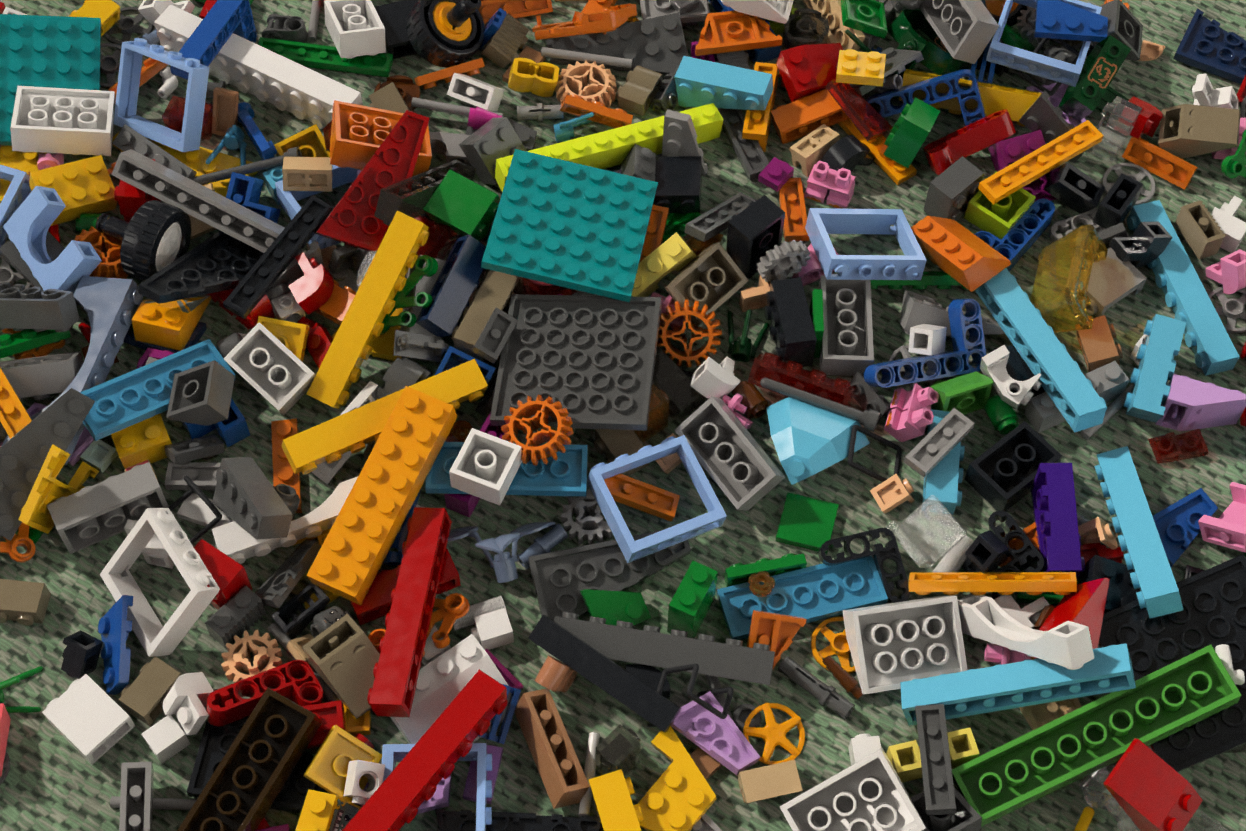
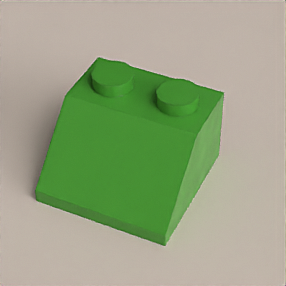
M977 371L957 375L955 378L947 381H937L930 387L939 393V399L937 403L931 405L932 410L948 412L955 408L963 415L984 409L994 382L992 378Z

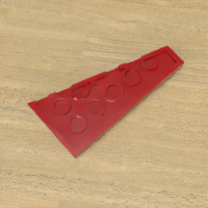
M409 110L405 111L315 234L376 254L396 212L402 211L429 123V117Z

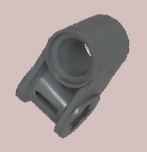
M279 14L268 16L267 28L262 32L263 38L301 43L307 42L308 34L304 20L301 17Z

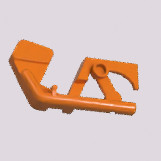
M628 3L605 7L601 13L584 14L575 11L572 21L543 25L541 15H537V25L532 28V32L535 33L536 40L594 33L605 35L607 32L619 28L628 21V18L636 17L637 7L636 4Z

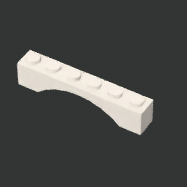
M358 476L339 483L334 492L319 507L309 514L291 521L286 538L256 539L235 521L212 529L217 549L242 564L250 557L265 556L275 548L281 546L289 547L294 545L297 540L306 537L314 538L321 535L322 531L331 529Z
M969 594L958 600L962 633L973 638H979L991 644H997L1009 650L1027 654L1029 657H1036L1048 663L1066 667L1068 670L1080 669L1083 667V664L1094 659L1088 626L1066 621L1049 631H1040L1022 625L1010 617L992 597Z

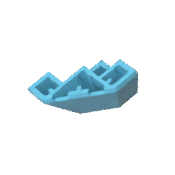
M787 397L766 407L771 438L780 463L791 485L848 457L852 427L854 425L861 426L857 420L792 397ZM859 431L856 433L854 453L870 444L867 436Z

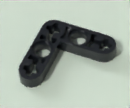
M1003 510L993 512L988 519L989 530L996 534L1008 547L1012 539L1018 538L1024 543V546L1019 550L1011 549L1009 557L1012 561L995 572H1020L1022 570L1024 572H1043V556L1012 516ZM997 520L1000 522L1006 521L1005 528L1009 532L1006 536L1001 526L996 527ZM1030 560L1032 563L1037 561V568L1034 569L1031 566L1026 568L1027 561ZM991 592L993 600L1001 596L998 592Z
M878 528L828 540L819 548V559L828 566L873 556L888 597L887 602L896 603L908 600L910 596L909 583L895 535L890 529ZM880 534H882L883 538H888L889 542L885 544V547L881 543L871 546L873 551H870V542L877 540ZM852 540H860L863 543L864 550L861 554L851 551L850 543ZM841 542H844L845 553L836 554L834 560H832L831 556L825 555V552L829 549L828 546H831L832 550H837L843 547ZM886 559L895 562L897 567L895 573L889 574L884 571L883 562ZM900 577V580L895 581L896 588L903 590V594L899 597L900 599L895 595H891V591L894 590L893 581L887 583L886 579Z

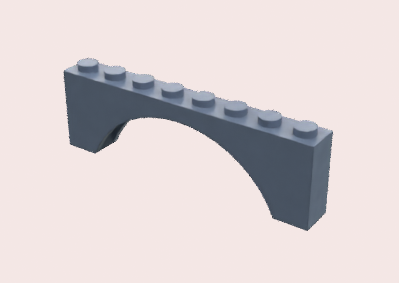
M81 277L73 295L74 299L87 312L90 320L91 338L86 358L70 385L51 404L30 417L32 420L69 389L73 388L78 392H82L105 382L117 353L124 342L127 331L132 324L131 319L144 296L138 293L139 286L133 279ZM83 423L66 449V452L71 455L85 428ZM8 434L6 435V438H5V440H4L2 446H3L7 441L10 440V437L8 436ZM71 455L69 456L68 460L64 465L68 464Z

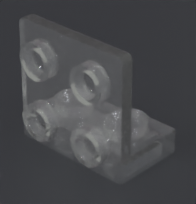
M935 495L928 497L903 522L893 520L886 526L887 529L894 533L898 543L920 568L926 569L934 566L967 535V531Z

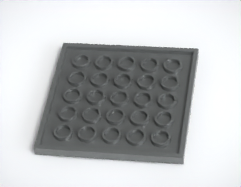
M511 294L508 315L518 321L501 352L490 415L491 426L505 425L504 416H512L509 411L510 407L517 409L518 400L522 401L523 404L527 403V396L536 401V397L539 394L542 396L543 401L550 396L553 399V403L556 401L561 402L562 408L568 410V417L572 419L573 424L570 426L572 428L647 431L662 307L661 297H631L630 302H625L604 296ZM549 416L548 426H551V428H557L558 422L553 417Z

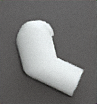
M168 66L160 71L163 85L157 93L163 99H167L179 84L177 76L171 73V69Z
M1226 644L1216 646L1215 652L1234 684L1243 685L1245 683L1244 671L1233 669L1230 647Z

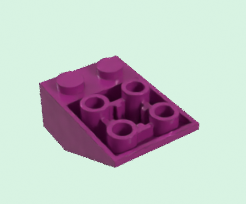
M1038 130L995 143L988 148L995 170L998 172L1045 145L1042 131ZM1052 171L1023 187V189L1036 196L1035 201L1042 198L1050 201L1057 199L1043 190Z

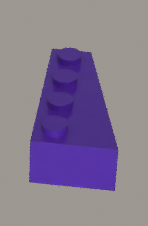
M1040 463L1031 487V497L1039 551L1044 558L1043 572H1076V579L1078 581L1080 574L1084 573L1085 561L1084 557L1080 554L1081 536L1078 532L1072 463Z

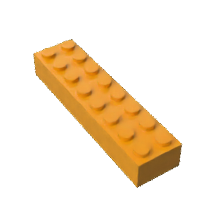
M405 386L306 575L312 584L356 604H362L457 419L453 405Z

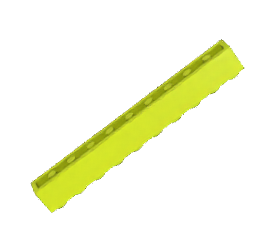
M714 103L680 111V113L691 116L697 133L696 140L698 144L720 137L724 119ZM664 116L527 152L606 169L621 165L635 144L650 149L656 155L662 154ZM513 155L496 159L495 179L501 191H503Z

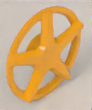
M832 617L824 620L815 628L811 637V651L814 659L823 668L828 670L822 662L823 658L835 654L838 656L841 667L849 674L856 672L855 666L850 667L849 653L851 652L846 639L845 629L843 632L835 634L826 626L834 621H844V618ZM820 631L828 639L830 645L817 652L816 637Z
M778 703L760 705L748 715L744 724L743 735L748 741V736L763 739L765 747L759 761L764 764L773 765L794 760L803 749L805 731L801 718L787 706ZM772 709L784 711L792 718L779 724L776 722ZM763 710L766 726L749 727L752 718ZM796 725L799 731V744L797 748L786 737V733ZM778 745L792 754L781 761L770 760L775 747Z

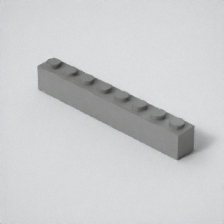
M132 149L119 154L111 174L165 203L182 209L185 213L263 253L285 229V227Z

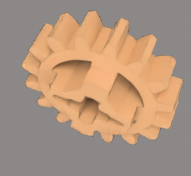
M246 630L243 634L244 637L241 639L237 635L233 636L235 643H226L225 646L229 652L221 654L223 661H225L221 664L224 672H226L225 675L229 681L233 680L234 683L283 664L281 658H279L283 654L281 648H277L279 646L277 640H271L267 632L261 637L259 630H255L251 636H249ZM251 652L254 656V666H252L250 663Z

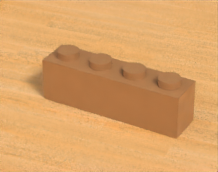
M547 688L523 693L514 712L552 806L556 809L577 804L590 786L551 693Z

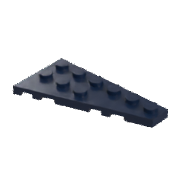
M1197 8L1173 59L1242 84L1246 75V40L1234 32L1228 33L1219 27V22L1214 19L1210 21L1203 16L1204 12Z

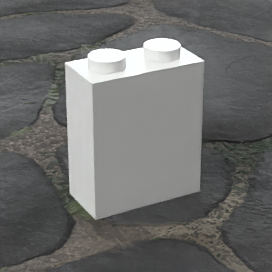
M87 674L80 679L74 680L68 690L59 698L50 701L42 712L48 722L91 765L135 727L131 717Z

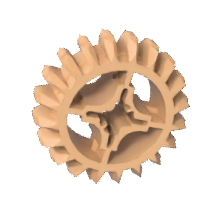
M587 60L582 64L576 61L575 66L568 64L567 69H562L558 76L555 92L560 104H562L566 95L574 94L581 96L583 100L601 102L605 107L610 108L616 98L617 85L615 76L612 75L610 69H605L604 64L597 66L596 61L592 64L588 63Z

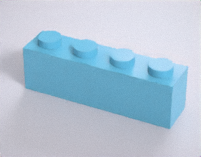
M931 409L934 418L932 424L927 426V434L949 413L948 411ZM961 441L924 478L922 511L953 515L956 506H961L962 491L958 490V483H962L964 470L959 468V461H963L965 446L960 445Z

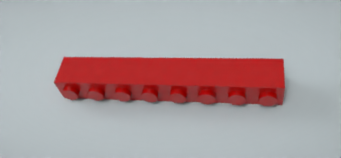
M414 507L412 518L408 520L407 541L403 542V558L396 571L397 584L396 588H393L391 592L392 605L390 613L386 614V631L379 644L380 657L379 661L374 665L373 687L369 689L367 696L368 704L377 716L410 717L452 524L445 508Z
M479 669L342 831H399L405 823H410L415 818L421 803L424 800L428 801L434 795L437 788L436 785L441 779H446L450 776L456 761L461 756L465 757L469 753L475 738L478 735L482 736L488 730L490 720L495 714L499 715L504 711L508 703L507 687Z

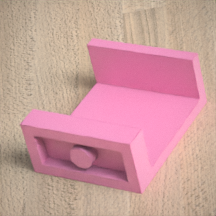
M1231 482L1229 486L1233 502L1219 518L1203 515L1198 523L1203 541L1246 553V485Z

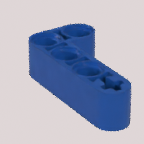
M1038 199L1002 239L987 231H979L975 235L1010 260L1011 265L1007 267L1008 271H1010L1049 227L1055 211V205L1048 199Z

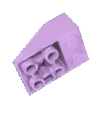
M1173 374L1168 384L1171 386L1169 396L1166 398L1164 405L1161 404V406L1166 407L1164 416L1156 422V425L1177 431H1188L1236 424L1246 407V394L1238 390L1219 387L1213 383L1194 380L1188 376Z

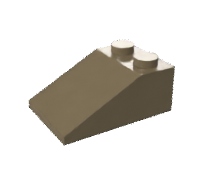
M717 242L708 246L694 258L665 289L674 301L680 302L681 307H684L685 299H689V306L694 307L695 300L699 301L698 309L700 310L705 304L708 305L706 312L708 314L718 309L749 280L722 245ZM691 315L694 325L698 326L703 322L700 318Z

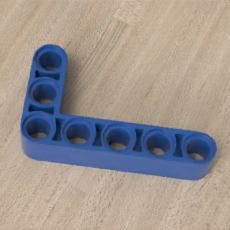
M217 0L180 49L179 53H182V57L198 59L200 64L209 66L232 33L255 43L257 32L249 0ZM171 66L170 69L173 75L188 80L189 72Z
M968 69L903 86L900 89L872 95L867 98L863 108L865 116L871 120L901 113L907 103L911 105L915 99L913 96L914 91L921 89L926 93V97L922 101L929 105L958 97L965 126L986 117L974 72ZM967 76L971 78L972 83L968 87H963L959 84V79ZM940 83H945L948 85L949 90L946 93H939L936 90V86ZM894 96H899L903 99V104L894 106L890 99ZM969 99H974L978 102V106L974 109H968L965 106V102ZM875 102L880 105L881 109L878 112H871L868 105Z
M956 299L950 303L948 314L953 351L869 365L864 371L865 382L871 387L887 388L980 371L981 358L986 355L979 303L974 299ZM963 305L966 307L965 315L962 312ZM967 330L969 331V339H968V340L966 339V331H967ZM970 355L973 358L971 365L969 364ZM947 359L950 360L949 369L946 367ZM925 363H927L928 366L926 373H924L923 366ZM902 367H904L905 374L903 377H901L900 370ZM879 370L882 373V378L880 381H878L877 379V373Z

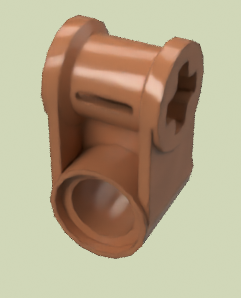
M548 655L535 681L551 691L565 693L574 682L577 672L563 662Z

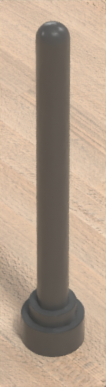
M294 147L288 149L282 156L196 176L191 180L204 185L229 179L232 172L245 175L282 166L284 157L303 156L300 148Z
M763 378L760 381L763 388L860 421V424L864 425L865 429L873 432L881 412L870 409V411L864 410L863 412L769 378Z

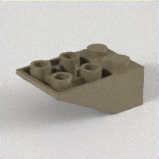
M1182 104L1162 109L1163 117L1160 122L1158 144L1160 148L1184 159L1238 147L1240 109Z
M347 613L302 646L309 664L337 697L342 700L353 716L358 719L371 709L367 696L369 689L373 687L374 665L379 661L380 653Z

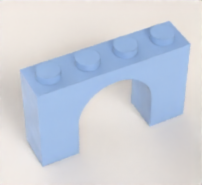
M35 186L3 228L43 290L51 288L71 291L74 294L81 277L89 276L102 260L90 242L71 240L54 261L50 259L46 249L47 232L66 205L54 188Z

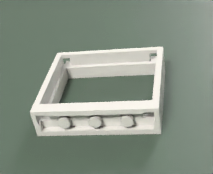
M147 508L100 573L101 578L116 602L122 595L133 596V606L128 607L127 620L132 621V629L149 657L170 655L220 590L201 560L200 555L194 549L169 508ZM155 533L191 590L164 627L129 571Z

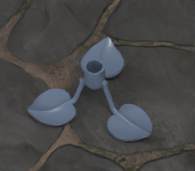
M528 523L512 530L510 534L481 540L476 532L479 530L477 526H466L451 530L448 541L458 540L466 536L475 538L477 541L475 547L482 549L490 563V567L495 570L498 583H505L518 578L515 562L518 561V540L524 535L535 533L546 527L554 528L556 523ZM510 543H512V556H510V552H503ZM489 551L497 552L498 554L494 555L493 559Z

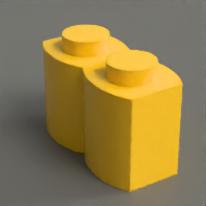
M515 58L509 73L508 88L516 92H531L537 96L551 97L558 82L559 67L547 62L536 63L527 58Z

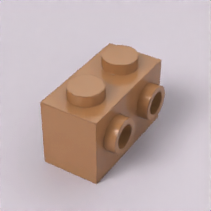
M1105 315L1075 323L1076 335L1088 372L1113 361H1116L1120 366L1119 359L1123 358L1120 344L1114 343L1113 338H1116L1113 324H1108Z

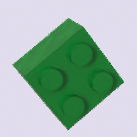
M916 97L911 105L907 103L884 143L888 147L883 155L909 168L930 133L940 110Z

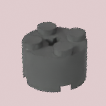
M407 357L397 358L388 368L382 379L386 382L384 389L378 388L377 399L404 389L405 386H411L430 378L432 373L427 368Z

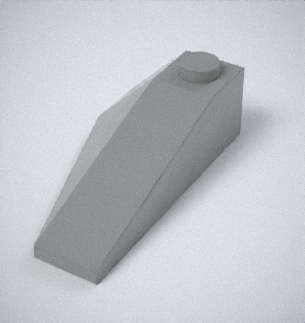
M905 290L900 324L908 335H910V327L929 324L947 327L946 336H951L948 314L949 306L944 308L940 303L935 302L936 299ZM981 315L984 335L1005 334L996 320Z

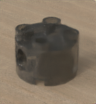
M809 8L795 10L794 14L789 15V19L783 27V49L787 50L800 45L827 44L829 33L827 18L821 17L822 13Z

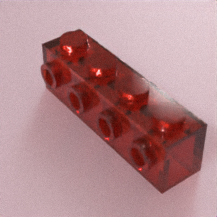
M768 352L760 354L754 359L748 383L762 387L760 384L761 379L769 378L850 407L856 387L850 385V381L843 378L831 379L826 377L827 374L823 371L803 369V365L798 362L788 361L786 363L778 360L779 356Z

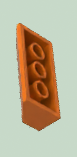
M926 216L911 227L924 256L970 292H973L1011 265L1009 259L954 219Z

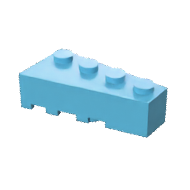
M683 56L674 77L678 104L682 107H699L714 103L717 108L765 111L773 92V78L770 73Z
M1155 314L1152 321L1147 320L1143 332L1144 335H1147L1145 345L1140 344L1137 353V359H1141L1138 369H1133L1130 383H1134L1132 392H1127L1123 407L1127 408L1126 415L1155 423L1164 416L1166 407L1161 406V404L1164 405L1166 398L1169 396L1171 386L1167 385V382L1171 380L1175 371L1176 361L1174 356H1177L1180 351L1186 326L1185 321Z

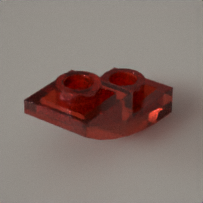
M1200 429L1176 436L1174 432L1148 439L1157 463H1168L1208 455V448Z

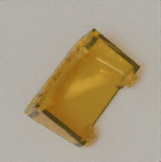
M1091 224L1080 226L1043 248L1039 254V264L1030 301L1035 308L1039 309L1042 318L1047 325L1052 327L1054 333L1092 329L1093 317L1087 316L1086 306L1091 304V300L1086 294L1093 263L1106 260L1108 250Z

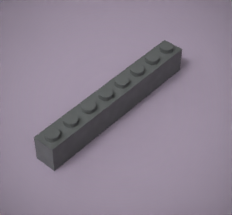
M563 612L562 617L555 616L554 621L609 659L661 668L698 664V674L765 685L771 684L775 652L770 651V645L754 643L753 648L743 647V641L728 638H726V643L724 644L714 642L715 636L699 634L698 639L687 638L688 632L671 629V635L660 633V627L644 625L643 630L633 629V623L617 621L616 626L605 624V618L590 616L589 621L578 620L579 614Z

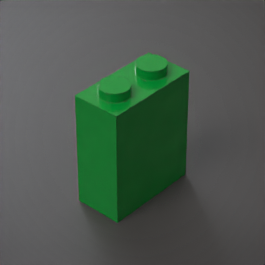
M449 170L423 210L431 220L462 237L471 235L480 241L489 231V226L495 218L500 198L498 194Z
M692 561L669 604L668 633L671 634V629L688 632L687 638H695L715 600L718 571Z

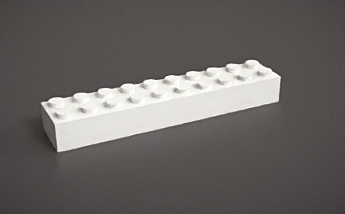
M170 4L154 21L161 46L165 47L164 50L168 52H179L203 19ZM232 33L208 66L210 67L209 75L217 77L220 81H225L226 84L229 83L236 86L243 93L248 92L255 95L262 102H270L281 111H289L300 120L306 119L314 125L316 124L319 129L325 128L331 131L334 100L363 106L361 92Z

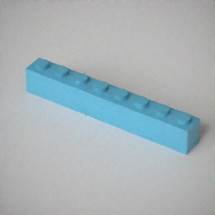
M1160 200L1132 206L1127 217V225L1130 230L1135 232L1141 222L1159 221L1173 237L1165 250L1147 266L1150 269L1152 268L1156 284L1159 288H1162L1165 294L1166 305L1172 308L1175 319L1186 322L1184 330L1185 343L1189 348H1192L1197 367L1202 368L1205 376L1232 370L1240 356Z
M1005 268L977 288L976 293L1034 376L1039 373L1041 374L1039 380L1042 383L1041 386L1074 433L1102 424L1107 410L1105 400L1094 390L1091 381L1086 379L1078 363L1073 361L1065 345L1060 343L1055 336L1052 327L1044 321L1039 309L1034 307L1029 300L1028 294L1018 285L1015 276L1011 275L1008 269Z
M1128 446L1097 454L1099 465L1094 466L1098 481L1104 480V482L1100 483L1104 498H1110L1106 500L1109 514H1115L1116 516L1111 518L1115 532H1121L1122 534L1117 536L1121 551L1127 550L1128 552L1123 554L1127 569L1134 570V572L1130 573L1134 589L1140 588V592H1136L1140 609L1146 608L1150 619L1183 611L1179 589Z
M1127 643L1093 649L1094 659L1083 664V667L1077 670H1068L1066 667L1048 663L1038 658L900 682L902 711L909 726L917 724L915 706L944 704L945 718L947 720L1134 689L1136 685Z

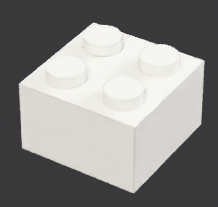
M472 428L449 471L451 487L501 505L522 463L521 446Z

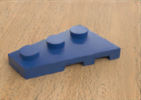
M1037 0L1035 37L1101 42L1107 38L1108 17L1059 0Z
M1202 488L1153 515L1171 568L1200 533L1199 519L1203 515L1212 517L1218 509Z
M122 595L98 623V631L103 642L100 652L101 658L104 660L103 682L106 684L108 695L119 694L129 684L131 649L126 647V641L129 632L132 631V621L127 620V610L129 606H133V596Z

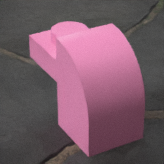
M1239 249L1221 258L1219 262L1205 268L1206 277L1223 284V293L1233 294L1245 288L1246 252Z

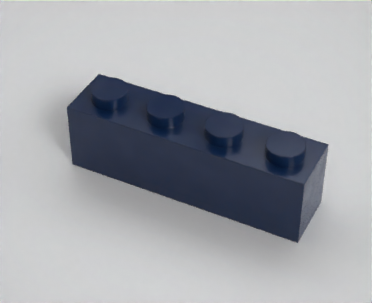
M466 235L456 240L430 292L432 304L428 308H422L416 320L417 324L437 337L452 335L454 328L459 326L458 320L461 314L469 306L470 302L468 300L471 294L479 286L480 281L478 279L481 273L486 270L481 268L486 249L485 245L471 235Z

